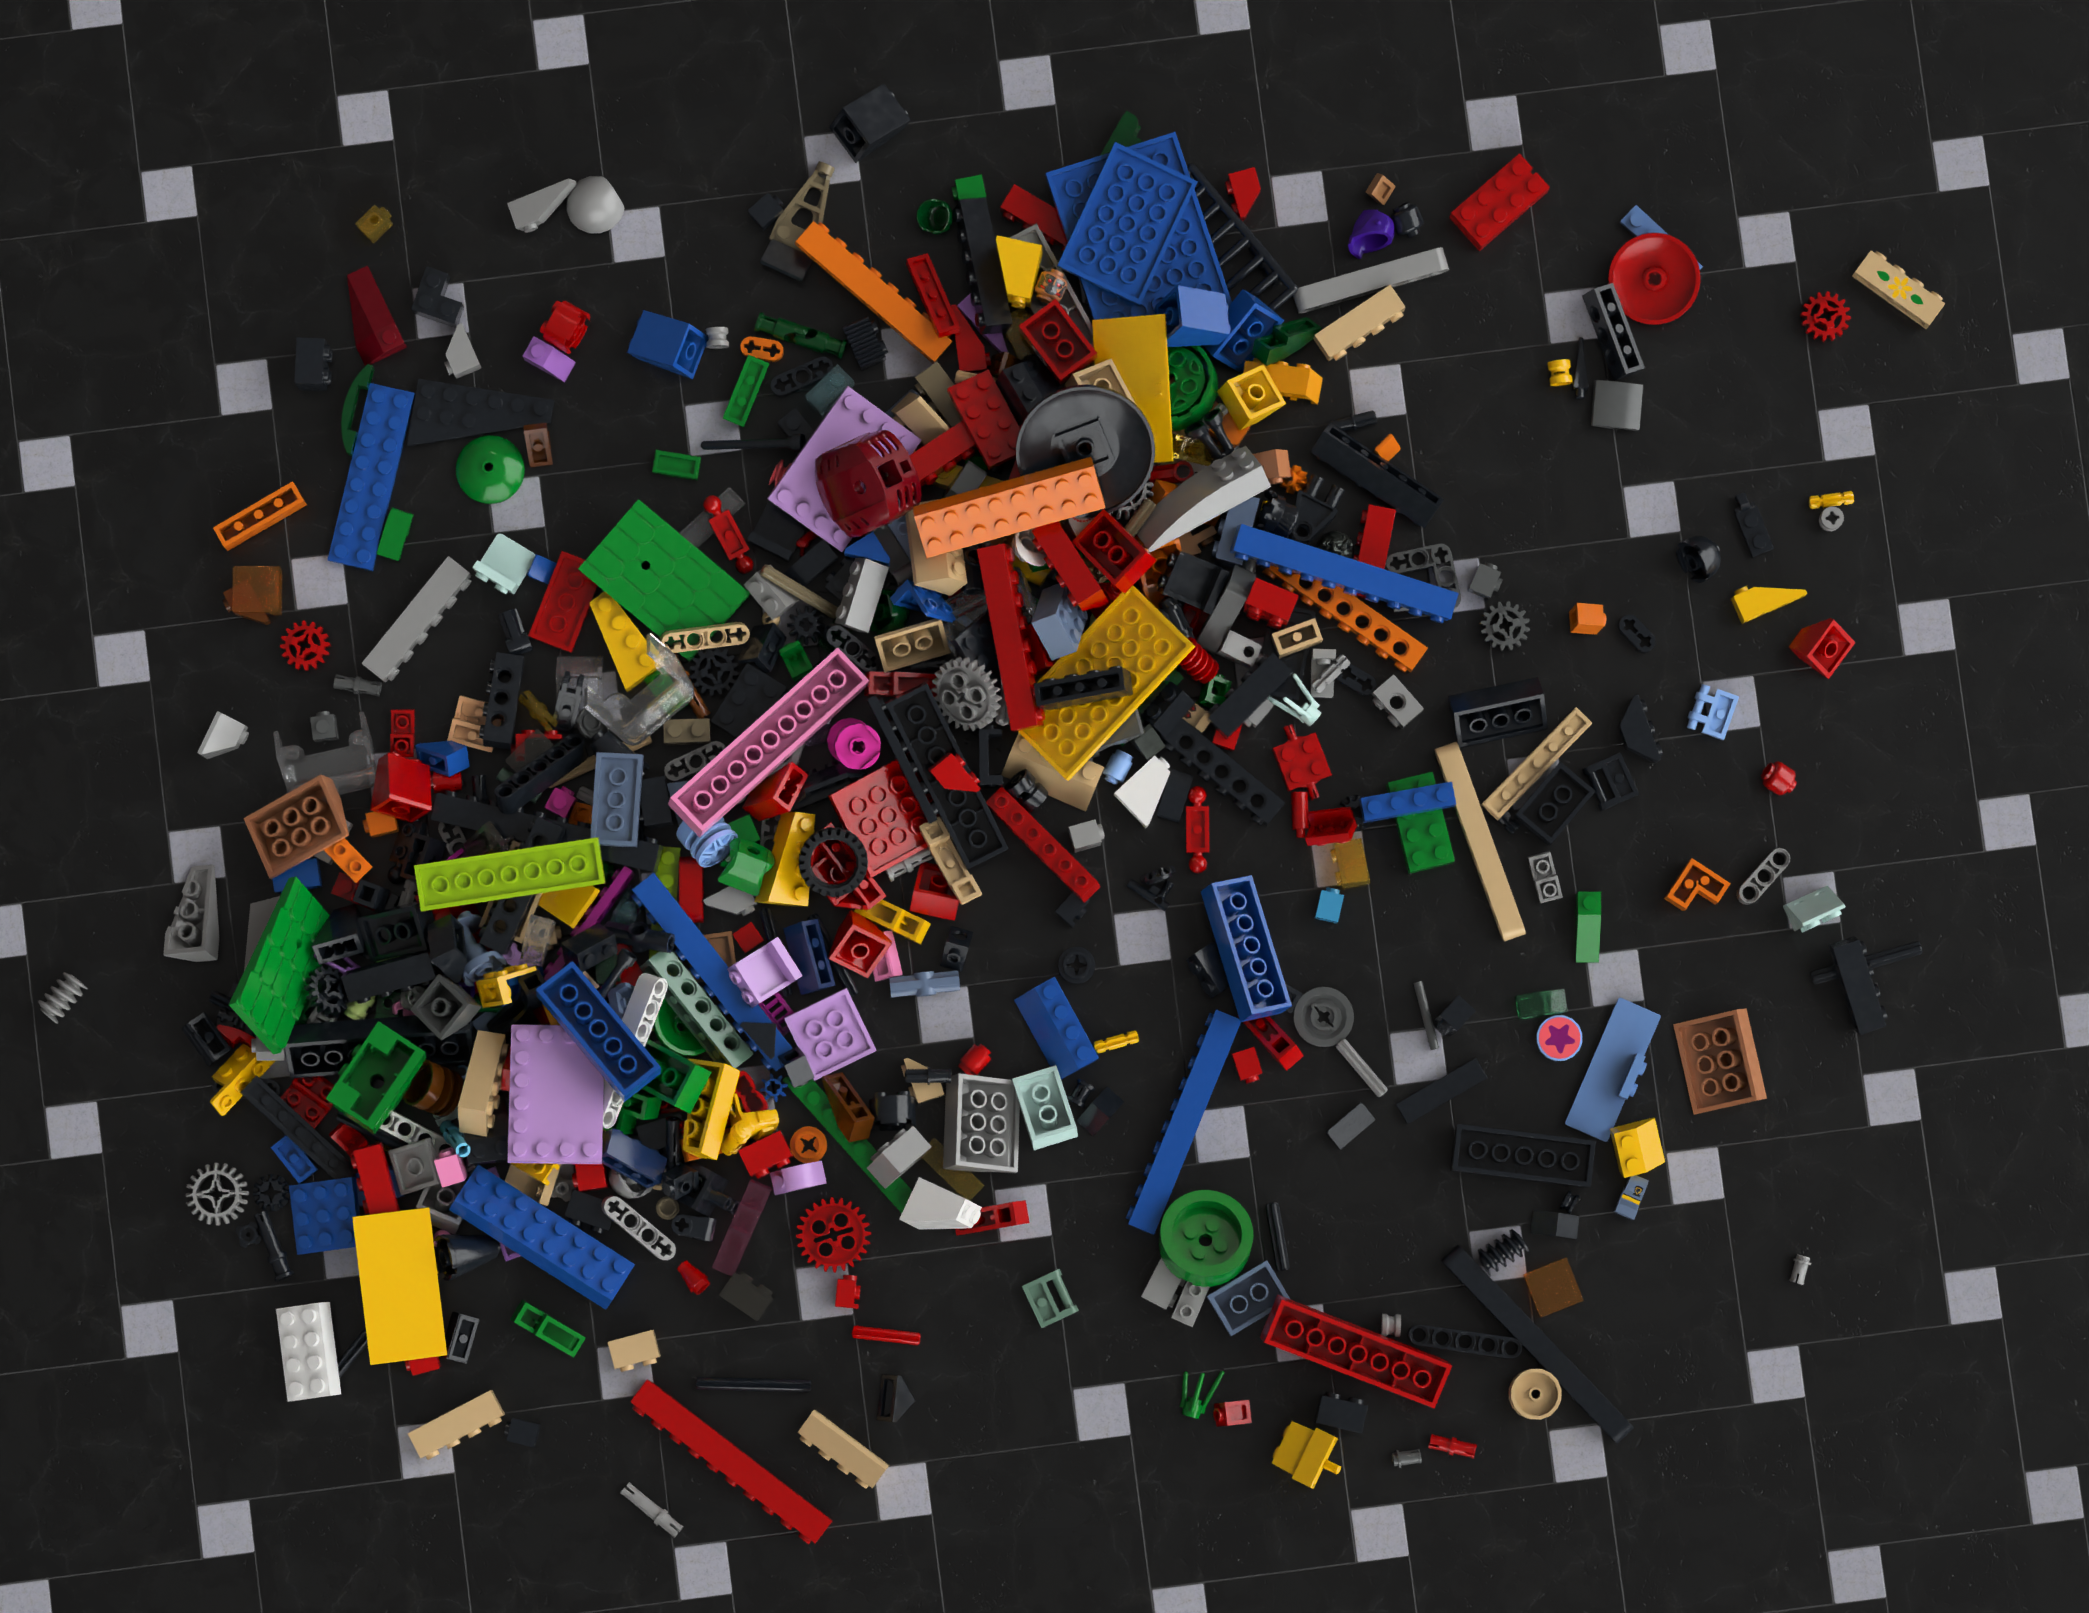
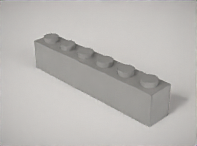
M448 556L362 662L363 666L386 683L388 679L392 681L399 673L397 668L400 664L408 662L414 654L412 650L417 643L421 645L428 637L426 632L431 626L436 627L443 618L441 616L442 612L446 608L450 609L457 601L455 596L459 591H465L472 582L470 580L472 575Z

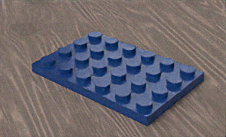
M1115 142L1057 267L1140 306L1198 181Z

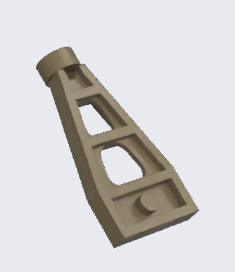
M818 161L814 173L778 217L769 237L770 241L774 239L803 252L795 245V242L805 229L793 225L791 222L792 217L799 209L805 208L812 212V222L814 221L816 224L821 222L823 224L830 179L835 171L834 167ZM819 173L825 175L826 178H821ZM810 188H816L821 191L817 206L804 202V197Z

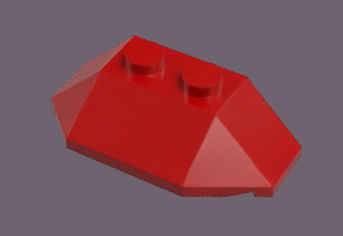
M830 822L823 829L828 827L835 828V826ZM827 840L820 843L813 850L811 868L814 875L822 882L840 884L847 881L853 875L856 868V856L846 843L839 840ZM866 873L860 885L852 892L840 897L827 896V898L834 907L870 910L885 898L886 894L874 878H869Z

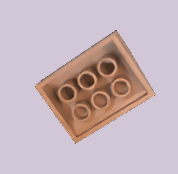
M321 774L244 818L270 879L277 877L349 836L342 801L331 778Z
M1747 1008L1673 1024L1694 1115L1767 1099Z

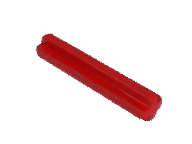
M853 1326L852 1337L857 1339L911 1345L920 1344L921 1334L917 1332Z

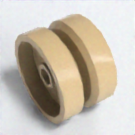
M1526 1369L1519 1372L1512 1379L1508 1388V1399L1512 1408L1520 1416L1527 1419H1543L1551 1416L1558 1409L1561 1402V1387L1558 1380L1550 1372L1543 1369ZM1533 1390L1540 1392L1537 1394L1538 1398L1536 1399L1531 1396Z

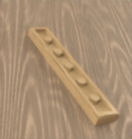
M1576 707L1481 805L1498 821L1583 734L1592 722Z

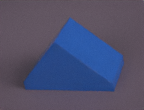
M874 532L869 533L845 548L844 556L866 558L879 564L890 566V558Z

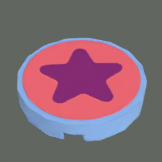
M1554 1015L1546 1019L1539 1026L1536 1034L1537 1045L1540 1052L1546 1058L1553 1061H1565L1572 1058L1580 1050L1582 1032L1579 1025L1572 1018L1564 1015Z

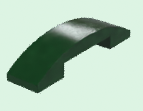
M367 364L353 381L343 406L341 420L342 439L346 453L351 457L353 456L358 435L356 431L351 430L360 389L368 390L372 382L374 367L370 364Z

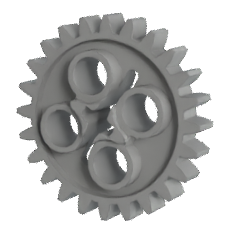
M961 657L955 660L951 659L940 666V670L935 672L937 678L932 680L937 686L932 688L931 691L937 693V696L934 698L936 701H939L940 704L938 706L940 709H943V716H949L948 723L955 721L956 728L963 725L964 731L969 728L975 731L991 723L993 718L998 715L996 710L1000 709L1001 706L997 702L1002 697L996 695V692L1001 689L994 687L997 679H990L992 672L986 673L984 671V664L978 667L977 660L970 663L969 657L963 660Z

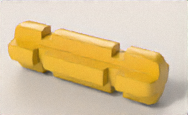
M1852 491L1843 492L1842 494L1840 492L1824 494L1821 497L1819 495L1809 497L1810 509H1816L1820 506L1823 508L1840 506L1842 503L1847 505L1854 502Z
M1134 1030L1127 1032L1126 1035L1123 1033L1106 1038L1105 1041L1103 1039L1095 1041L1094 1048L1096 1053L1099 1054L1106 1052L1107 1049L1110 1051L1127 1046L1128 1043L1130 1045L1138 1043L1139 1037Z

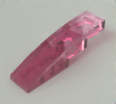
M753 1179L750 1180L712 1268L732 1277L734 1276L772 1191L771 1187Z

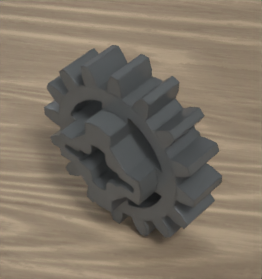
M1510 601L1505 606L1498 602L1496 609L1491 605L1489 607L1491 613L1484 612L1483 617L1487 620L1480 622V625L1485 626V629L1481 630L1480 633L1487 634L1484 642L1486 643L1491 640L1493 642L1491 648L1493 649L1496 645H1499L1501 652L1505 646L1508 647L1509 651H1512L1513 644L1519 648L1521 646L1519 640L1526 641L1527 636L1523 633L1530 631V628L1525 626L1530 620L1523 618L1526 611H1517L1519 608L1518 604L1514 608L1510 607ZM1507 612L1514 614L1517 618L1513 619L1507 615ZM1497 614V623L1490 625L1492 617ZM1503 621L1506 624H1510L1507 632H1505L1504 628L1500 629L1499 627ZM1520 628L1518 636L1513 639V630ZM1497 634L1503 638V641L1498 640L1493 635Z

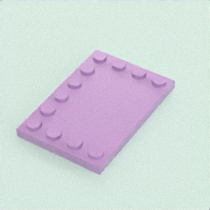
M846 386L767 499L834 548L843 552L853 537L850 538L834 523L821 500L816 485L815 459L822 453L868 432L890 431L903 444L909 455L914 452L922 440L849 386ZM885 438L897 450L895 445L888 438ZM878 441L889 454L888 449L880 441ZM870 444L882 457V454L879 452V450L874 445Z
M511 1025L508 1163L602 1164L604 1077L561 1025Z

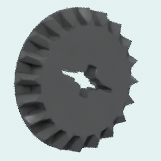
M1318 987L1309 990L1299 999L1294 1010V1024L1299 1035L1309 1044L1317 1047H1330L1338 1044L1350 1033L1354 1022V1012L1348 998L1340 991L1330 987ZM1314 1007L1322 1013L1327 1011L1330 1014L1328 1020L1333 1027L1325 1021L1321 1023L1318 1021L1320 1016Z

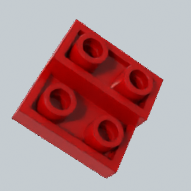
M323 1076L294 1078L290 1087L281 1096V1099L309 1125L316 1129L333 1107V1104L327 1101L326 1097L335 1085Z

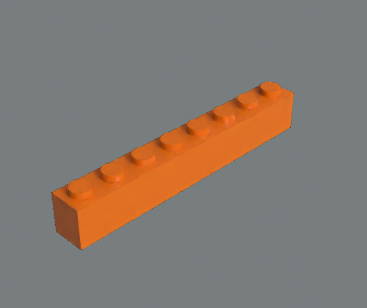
M813 221L796 240L795 245L934 364L951 345L952 340L949 339L951 335L938 338L928 314L925 312L919 313L915 309L917 305L908 297L903 299L897 294L899 290L892 283L886 284L880 279L882 275L873 267L868 269L863 264L864 259L856 252L851 254L845 249L847 245L840 238L834 239L828 234L830 230L821 222L816 224Z

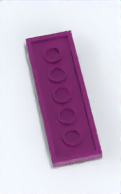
M624 866L623 869L618 868L611 877L613 883L609 888L605 886L597 897L600 901L595 907L590 906L584 915L586 920L582 926L578 924L570 934L572 937L602 922L635 876L632 870ZM562 946L557 952L559 957L555 963L550 962L543 971L545 981L568 965L564 962Z

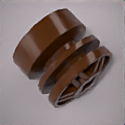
M425 1059L403 1099L406 1104L439 1117L448 1116L459 1103L464 1085L463 1078L459 1072L441 1067V1065Z

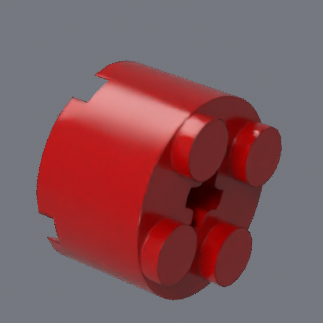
M557 300L551 309V317L548 321L545 320L543 322L540 332L543 334V341L570 354L571 351L569 349L571 347L576 349L588 328V326L584 325L585 320L590 321V314L567 301L560 302Z

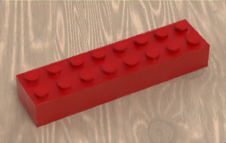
M1278 1294L1260 1336L1261 1340L1266 1344L1434 1409L1452 1368V1365L1445 1359Z

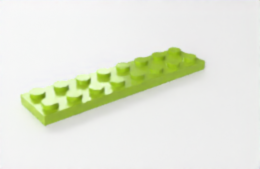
M599 837L414 865L421 911L605 884Z

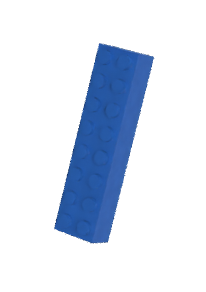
M479 1164L449 1209L605 1310L635 1265Z

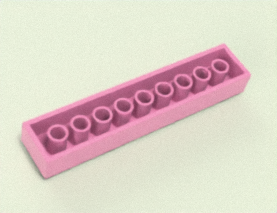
M836 648L670 798L668 805L700 838L862 692L869 683L868 678L839 648Z

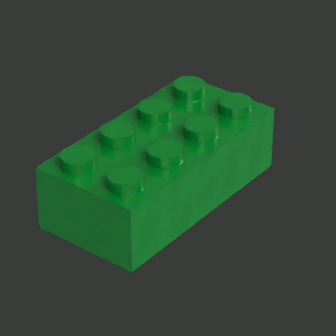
M1433 772L1388 782L1386 786L1388 793L1435 785L1436 783ZM1442 809L1395 817L1408 874L1455 862Z
M648 1038L645 1049L660 1065L661 1074L642 1089L685 1112L691 1113L712 1072Z

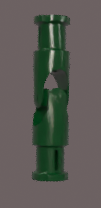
M762 312L759 313L754 331L758 332L760 330L772 334L774 338L820 353L827 352L836 355L839 359H842L848 341L830 337L828 333L782 318L775 319L766 316Z

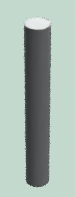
M1423 982L1413 983L1430 1050L1438 1049L1439 1044Z

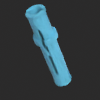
M450 1120L443 1121L440 1125V1131L443 1133L444 1140L451 1144L459 1157L468 1156L471 1149L462 1137V1133L459 1132V1128L454 1123H451Z

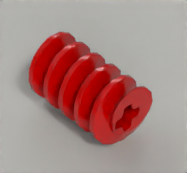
M1187 637L1195 647L1179 665L1194 680H1199L1203 684L1208 683L1216 676L1219 664L1195 639Z

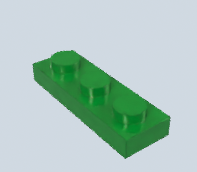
M748 355L723 419L742 427L745 426L770 363Z

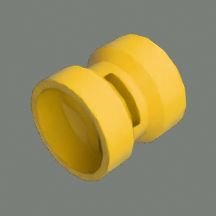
M1569 359L1554 360L1547 363L1548 370L1551 372V377L1549 378L1550 386H1563L1573 383L1572 375L1569 374L1571 367Z

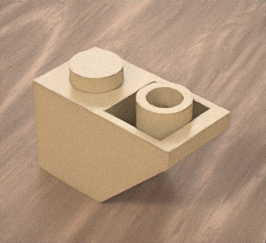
M909 1058L904 1059L905 1064L901 1065L904 1077L906 1069H927V1067ZM912 1083V1086L908 1087L910 1095L915 1100L917 1099L918 1104L945 1096L941 1083H930V1085H927V1083Z

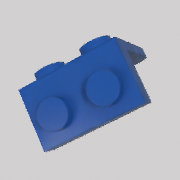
M907 579L890 597L894 605L922 612L928 617L953 623L956 619L952 613L953 609L944 601L942 593L916 586L912 580Z

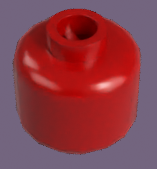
M1780 761L1769 763L1761 774L1763 785L1779 796L1784 795L1786 792H1792L1797 784V781H1795V771Z

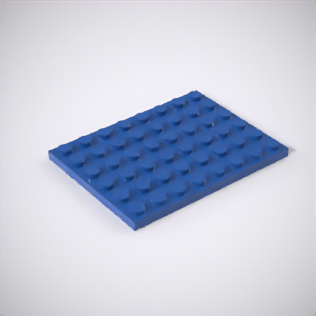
M1176 132L1127 147L1190 177ZM1109 153L1045 173L1067 243ZM1195 189L1140 306L1079 278L1093 320L1156 315L1155 306L1177 285L1224 293L1228 307L1232 303Z

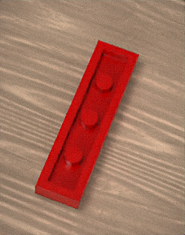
M926 253L907 259V268L937 337L941 338L959 333V323L929 254Z

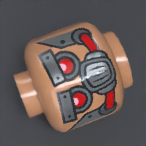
M1051 269L1050 272H1041L1034 286V292L1037 294L1036 298L1046 304H1049L1054 299L1060 302L1068 285L1067 281L1063 278L1064 274L1055 269Z

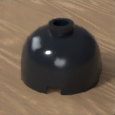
M1693 536L1678 544L1680 546L1676 550L1678 562L1685 574L1689 570L1691 575L1694 576L1690 579L1702 583L1716 574L1721 564L1720 548L1715 542L1704 536Z

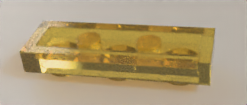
M933 1138L929 1142L931 1148L921 1158L957 1193L970 1201L984 1185L969 1171L943 1169L944 1146Z

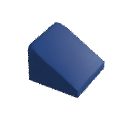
M536 554L528 572V577L548 585L557 563Z

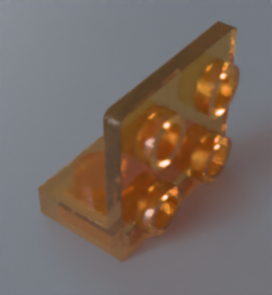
M234 566L233 612H259L282 615V569L279 566Z

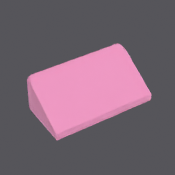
M883 931L892 941V945L873 970L875 982L903 975L892 931Z

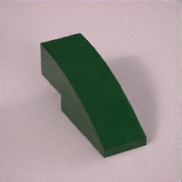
M1308 317L1273 326L1272 334L1255 339L1251 355L1266 366L1273 364L1305 346L1314 338L1316 333L1321 331L1322 327Z

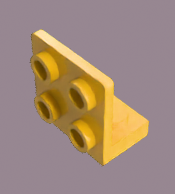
M527 963L509 966L501 971L483 974L484 979L476 981L482 1007L486 1008L512 1003L511 989L507 985L506 980L537 971L536 966L528 967Z

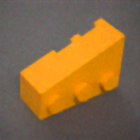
M1253 358V361H1245L1243 373L1264 365L1282 396L1290 397V400L1297 401V398L1308 399L1311 401V404L1318 405L1323 378L1314 372L1309 365L1298 363L1294 367L1288 366L1289 363L1278 361L1275 364L1266 366L1257 358Z

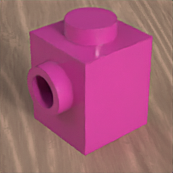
M562 786L560 790L555 787L545 805V809L559 817L568 819L575 802L578 800L573 797L574 792Z

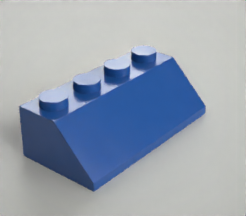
M1055 977L1034 987L1014 1000L1050 1067L1057 1066L1061 1079L1099 1059Z

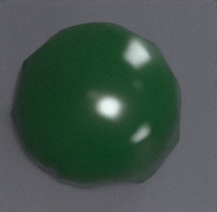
M928 199L918 207L916 220L922 230L933 234H941L949 230L953 222V211L945 201Z

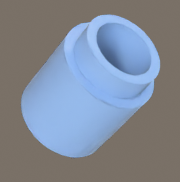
M1119 749L1116 750L1115 754L1112 753L1103 771V774L1106 775L1105 780L1114 785H1117L1118 782L1123 783L1133 764L1131 762L1133 757Z

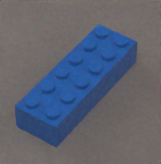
M1252 875L1211 883L1200 892L1240 1022L1283 1013L1292 1004Z
M573 961L536 989L538 999L624 1102L661 1074L660 1065Z

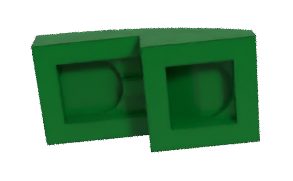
M391 508L377 550L378 555L396 561L400 560L414 514Z

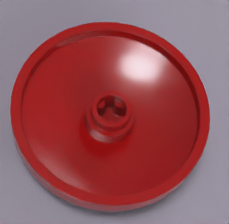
M1647 233L1629 240L1618 250L1610 266L1608 281L1609 284H1614L1626 316L1640 323L1657 325L1671 322L1688 311L1698 295L1701 276L1697 259L1686 244L1667 234Z

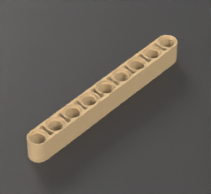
M1453 742L1434 749L1445 783L1452 782L1456 800L1454 808L1501 938L1505 942L1525 935L1526 932L1459 745L1457 742Z

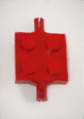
M1293 724L1283 727L1288 741L1272 748L1288 792L1297 788H1307L1311 800L1317 799L1320 796L1315 784L1322 779L1332 776L1316 732L1307 736L1297 737Z

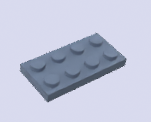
M596 752L590 838L599 837L600 846L637 847L643 754Z

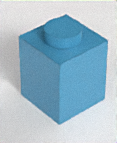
M1329 887L1326 888V891L1321 890L1314 919L1338 923L1344 895L1339 894L1340 890Z

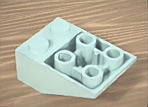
M1827 885L1784 905L1783 908L1794 931L1800 929L1803 933L1821 924L1820 919L1822 923H1825L1841 915L1840 910L1845 908V904Z

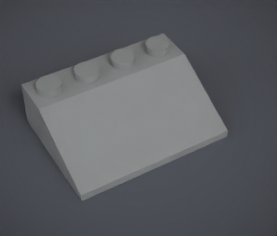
M960 1073L951 1076V1083H946L943 1169L969 1172H1018L1020 1104L1012 1080Z

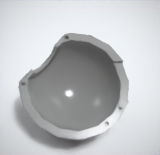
M589 176L579 180L577 186L568 195L566 202V211L570 221L578 229L587 233H603L612 229L621 220L625 209L616 191L603 176Z

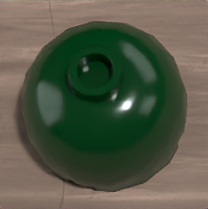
M882 589L870 626V629L876 631L878 635L904 628L910 616L908 608L892 603L890 597L896 592L894 590Z

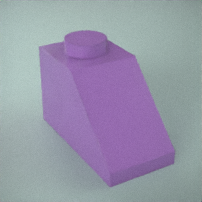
M536 337L532 338L523 354L526 362L563 382L566 381L576 363L553 346Z

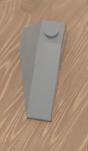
M213 864L193 866L183 887V897L179 907L176 906L174 910L175 917L171 927L168 926L166 930L163 955L193 962L218 960L219 924L215 866Z

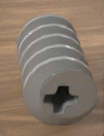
M66 972L62 973L66 979L65 981L56 980L59 988L50 987L53 995L44 994L47 1002L38 1001L41 1007L40 1010L57 1024L59 1022L56 1015L59 1017L65 1016L62 1008L66 1010L71 1009L68 1001L72 1003L77 1002L74 994L82 996L83 992L80 988L88 989L76 977Z

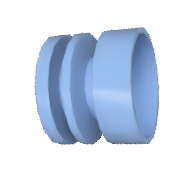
M723 817L700 838L684 821H682L676 833L678 840L686 849L690 850L691 856L696 859V862L701 867H711L725 859L730 852V842L738 838L735 831L731 830V826L724 822Z

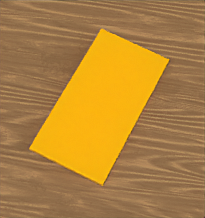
M1166 314L1092 320L1094 350L1097 352V359L1094 360L1095 365L1112 359L1135 404L1143 412L1151 426L1155 442L1154 463L1173 462Z
M425 1207L352 1217L370 1365L447 1355L430 1208Z

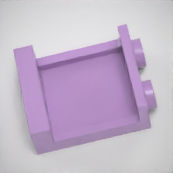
M778 937L727 969L731 981L739 987L743 1000L751 1008L803 976Z

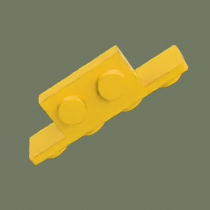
M242 1044L212 1076L216 1083L223 1086L210 1100L212 1106L221 1116H224L243 1096L240 1092L255 1076L260 1078L275 1061H257L256 1053H252L250 1047Z

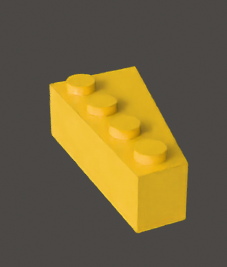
M604 591L589 602L622 683L628 693L644 681L646 677L664 666V664L619 603Z
M801 812L781 814L773 839L775 843L772 854L774 855L775 863L764 874L759 895L756 896L754 902L791 907L808 906L810 887L807 886L801 876L799 856L806 840L814 834L815 814Z
M688 1058V1060L712 1073L691 1113H687V1120L684 1121L683 1151L698 1158L717 1160L740 1071L725 1063Z

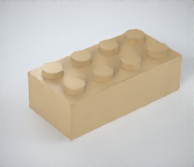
M480 1030L477 1032L458 1103L459 1132L487 1137L489 1128L494 1126L495 1115L493 1111L499 1107L500 1095H498L499 1089L501 1090L502 1068L509 1051V1044H506L505 1034Z

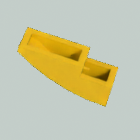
M884 900L878 902L870 910H854V912L870 919L872 922L918 944L922 943L931 925L926 920Z

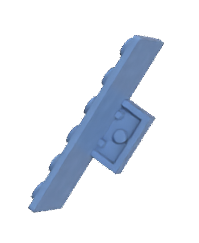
M1618 998L1566 1118L1565 1125L1604 1142L1608 1141L1610 1128L1614 1127L1625 1100L1629 1096L1633 1097L1638 1087V1084L1635 1083L1637 1076H1642L1647 1063L1644 1062L1646 1057L1644 1055L1661 1018L1659 1014L1623 998Z

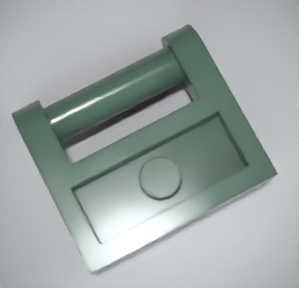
M1060 1269L1022 1286L1041 1328L1079 1311L1077 1305L1073 1304L1064 1285ZM1050 1280L1053 1281L1064 1304L1065 1310L1059 1312L1046 1284Z

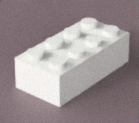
M330 1302L276 1309L287 1401L340 1395L341 1387Z

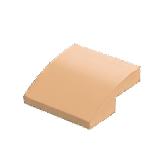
M460 695L447 741H454L468 747L492 753L493 747L483 746V739L479 738L480 727L485 725L486 717L483 716L484 703L489 702ZM495 719L492 724L498 727L501 725L502 719Z

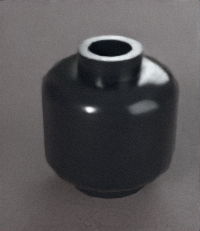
M1409 202L1395 207L1390 217L1394 222L1396 232L1399 235L1407 234L1408 238L1420 233L1419 228L1424 224L1417 205L1410 204Z

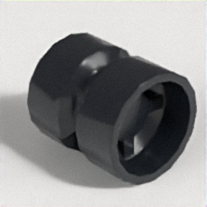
M1027 769L1016 773L1005 786V790L1014 799L1018 798V803L1028 813L1039 807L1048 796V791L1040 783H1035V777Z

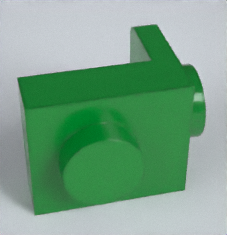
M799 641L788 643L779 650L794 682L805 677L814 669Z

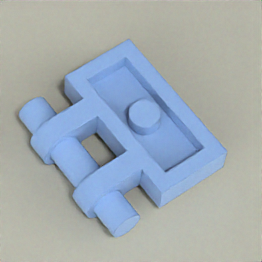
M1701 684L1699 692H1696L1694 697L1696 701L1693 710L1689 711L1687 717L1689 719L1687 728L1695 730L1697 723L1700 722L1704 724L1701 733L1724 740L1739 696L1717 689L1715 696L1712 697L1708 695L1710 686ZM1705 703L1711 705L1707 716L1701 714Z

